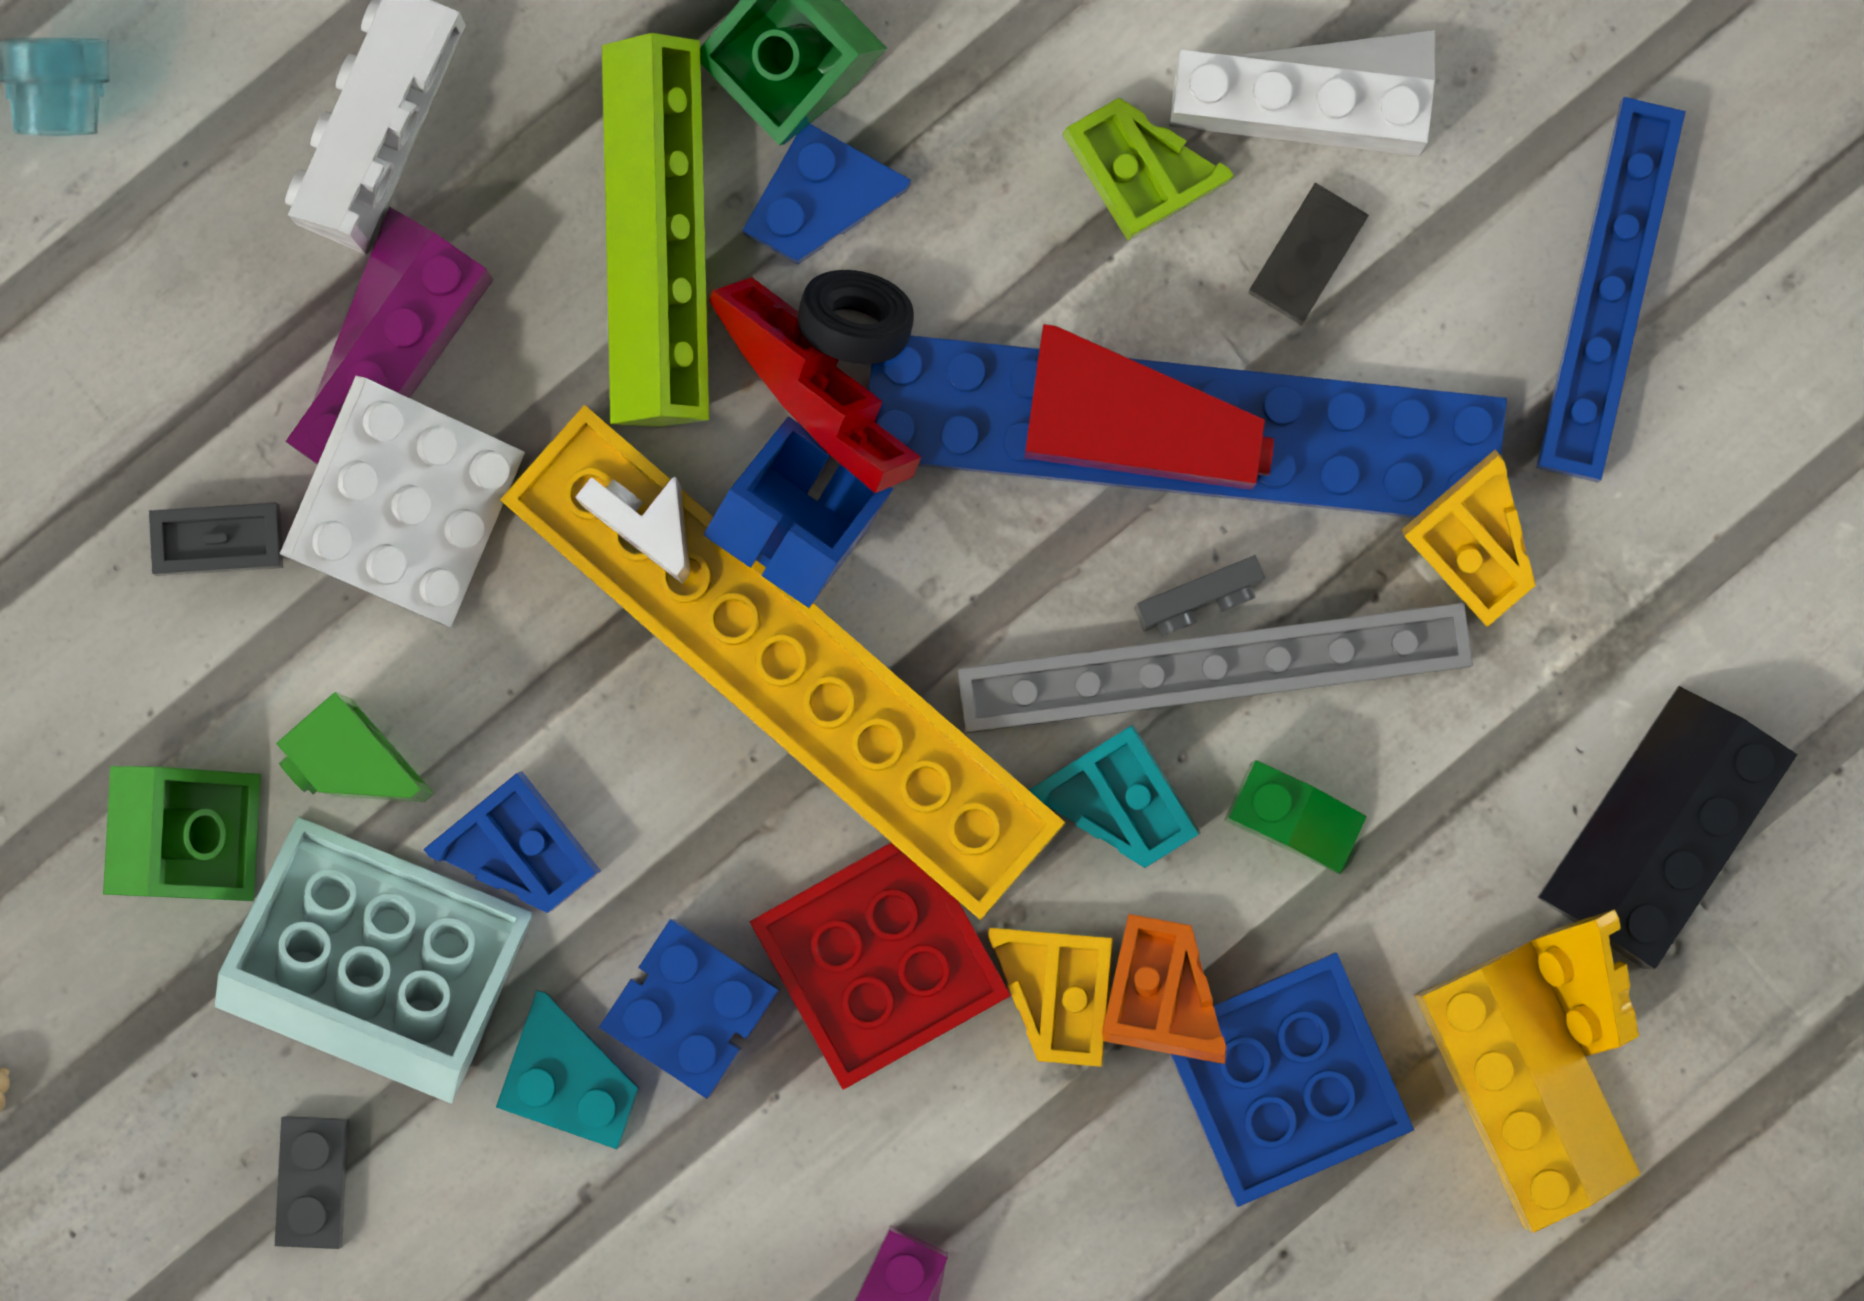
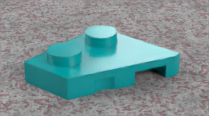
M1134 725L1129 726L1029 789L1041 802L1076 823L1077 827L1093 837L1102 839L1118 849L1119 853L1144 868L1201 833Z
M537 990L496 1108L617 1150L626 1129L639 1087L555 1003L556 1001L548 993Z

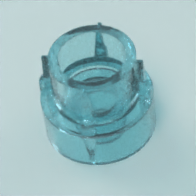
M55 37L0 39V82L5 83L6 99H10L14 133L45 136L97 134L99 98L104 97V83L110 82L109 40Z

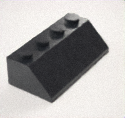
M1678 686L1537 898L1573 922L1615 909L1619 917L1621 929L1609 935L1611 948L1643 969H1656L1798 754L1746 719Z

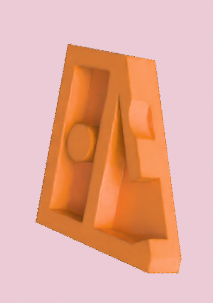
M1128 914L1102 1030L1103 1041L1225 1064L1227 1056L1226 1044L1217 1021L1212 995L1202 969L1199 950L1191 925Z

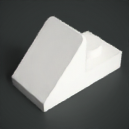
M592 477L588 480L575 497L579 503L683 584L690 575L682 489L677 478L673 477L642 516L637 513V510L643 502L620 483L613 479L605 488Z

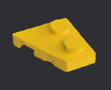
M1496 449L1401 529L1404 537L1487 627L1536 586L1522 537L1523 533L1514 505L1505 462Z

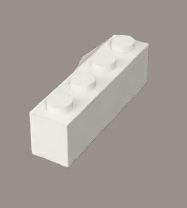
M432 0L370 1L361 24V31L367 34L357 56L352 53L348 54L344 60L336 81V88L342 91L332 113L324 111L318 119L310 145L317 149L308 170L299 169L295 173L286 194L285 204L291 206L288 216L297 226L367 254L466 24L460 12Z
M1435 30L1239 55L1180 50L1176 65L1169 126L1420 156L1428 143L1435 84Z

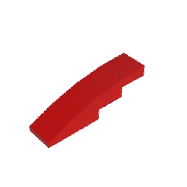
M753 277L712 291L709 302L743 356L782 406L829 455L874 493L914 477L922 457L875 423L883 401L836 367L838 359L817 350L804 338L799 329L798 311Z

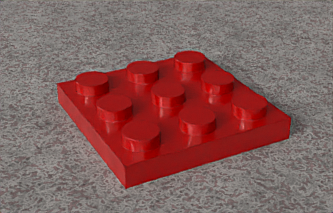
M891 842L749 921L842 1090L1011 996L960 903Z

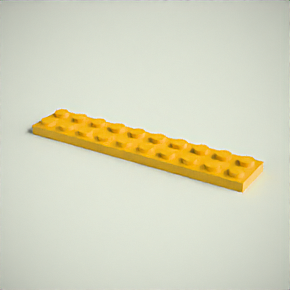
M583 405L504 494L500 501L981 921L1063 828L1065 822L814 603L810 608H807L761 576L766 568L764 565L756 561L750 568L705 537L703 534L713 516L685 491L682 490L690 575L683 584L585 509L575 497L591 477L605 488L614 479L643 502L637 510V513L641 516L671 479L586 405Z

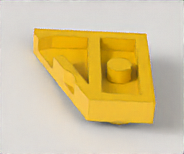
M1615 909L1550 930L1530 941L1538 956L1541 974L1552 985L1566 1014L1569 1032L1580 1043L1585 1056L1621 1047L1639 1037L1635 1009L1629 998L1631 986L1627 964L1620 961L1615 964L1613 963L1609 935L1621 929L1619 917Z
M989 928L988 937L998 956L1009 984L1007 986L1015 1006L1020 1012L1026 1027V1034L1037 1061L1103 1067L1105 1041H1103L1102 1030L1109 1002L1114 938Z

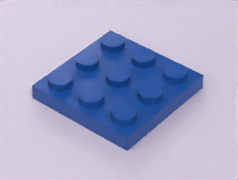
M1337 952L1213 1005L1220 1031L1226 1044L1227 1056L1225 1064L1170 1054L1237 1207L1414 1131Z

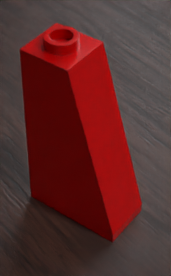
M1043 324L1024 458L1252 490L1256 485L1257 475L1269 476L1274 438L1263 436L1264 419L1055 325Z

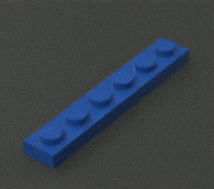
M1623 97L1620 101L1536 466L1538 469L1597 483L1602 480L1686 111L1628 97Z

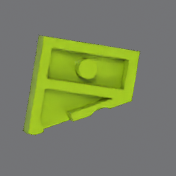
M1120 97L1066 127L1062 133L1127 241L1225 186L1234 177L1228 167L1220 162L1215 166L1184 146L1186 143L1185 139L1166 127H1157L1151 124L1143 112Z

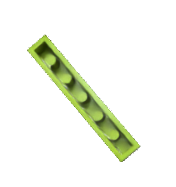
M648 33L602 45L610 424L660 428L709 420L700 40Z

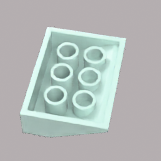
M297 816L218 973L215 1007L453 1104L477 1052L528 929L533 912Z

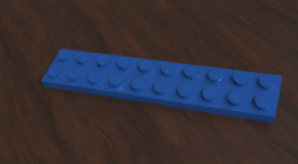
M910 335L906 347L898 356L885 362L871 364L869 391L883 401L875 423L920 455L922 458L918 466L1415 518L1492 451L1496 449L1500 455L1502 454L1507 398L1129 358L1264 419L1263 436L1274 438L1269 476L1257 475L1256 485L1252 490L1033 460L1024 458L1039 349Z

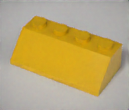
M1530 941L1414 995L1524 1229L1533 1233L1594 1205L1641 1175L1579 1043L1569 1032L1566 1015L1552 985L1541 974L1538 956Z

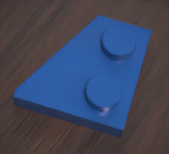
M809 124L794 138L742 231L749 238L799 265L823 249L824 244L839 234H845L863 222L866 216L894 197L897 199L906 193L911 185V180Z
M523 771L513 775L423 849L429 857L439 862L444 860L475 875V879L491 887L505 889L517 895L521 901L546 913L553 911L601 872Z

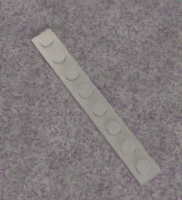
M1457 603L957 669L966 734L1470 668L1473 666L1465 604Z

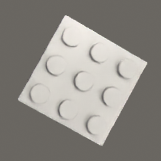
M355 376L280 554L437 623L451 627L503 506L500 499L510 489L525 452L364 377Z

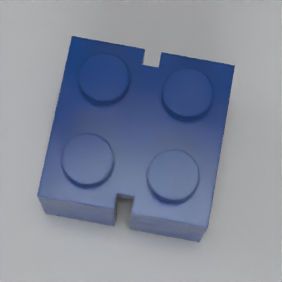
M788 416L730 488L703 535L750 568L756 561L764 565L766 568L761 576L807 608H810L863 538L893 491V488L889 487L874 493L840 464L818 501L809 496L808 493L831 455L797 421Z
M670 919L638 967L647 973L648 977L644 983L637 978L629 980L598 1028L708 1099L742 1049L734 1042L729 1041L735 1032L745 1039L749 1038L781 989L675 919Z

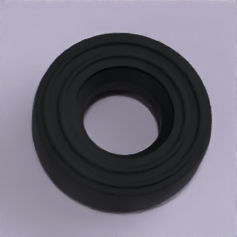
M834 270L813 278L807 284L802 294L798 310L799 329L804 338L813 347L835 359L856 364L881 363L898 356L910 339L914 322L913 305L908 296L899 287L882 277L857 270ZM843 309L855 310L873 317L878 322L872 324L855 323L840 317L834 311Z

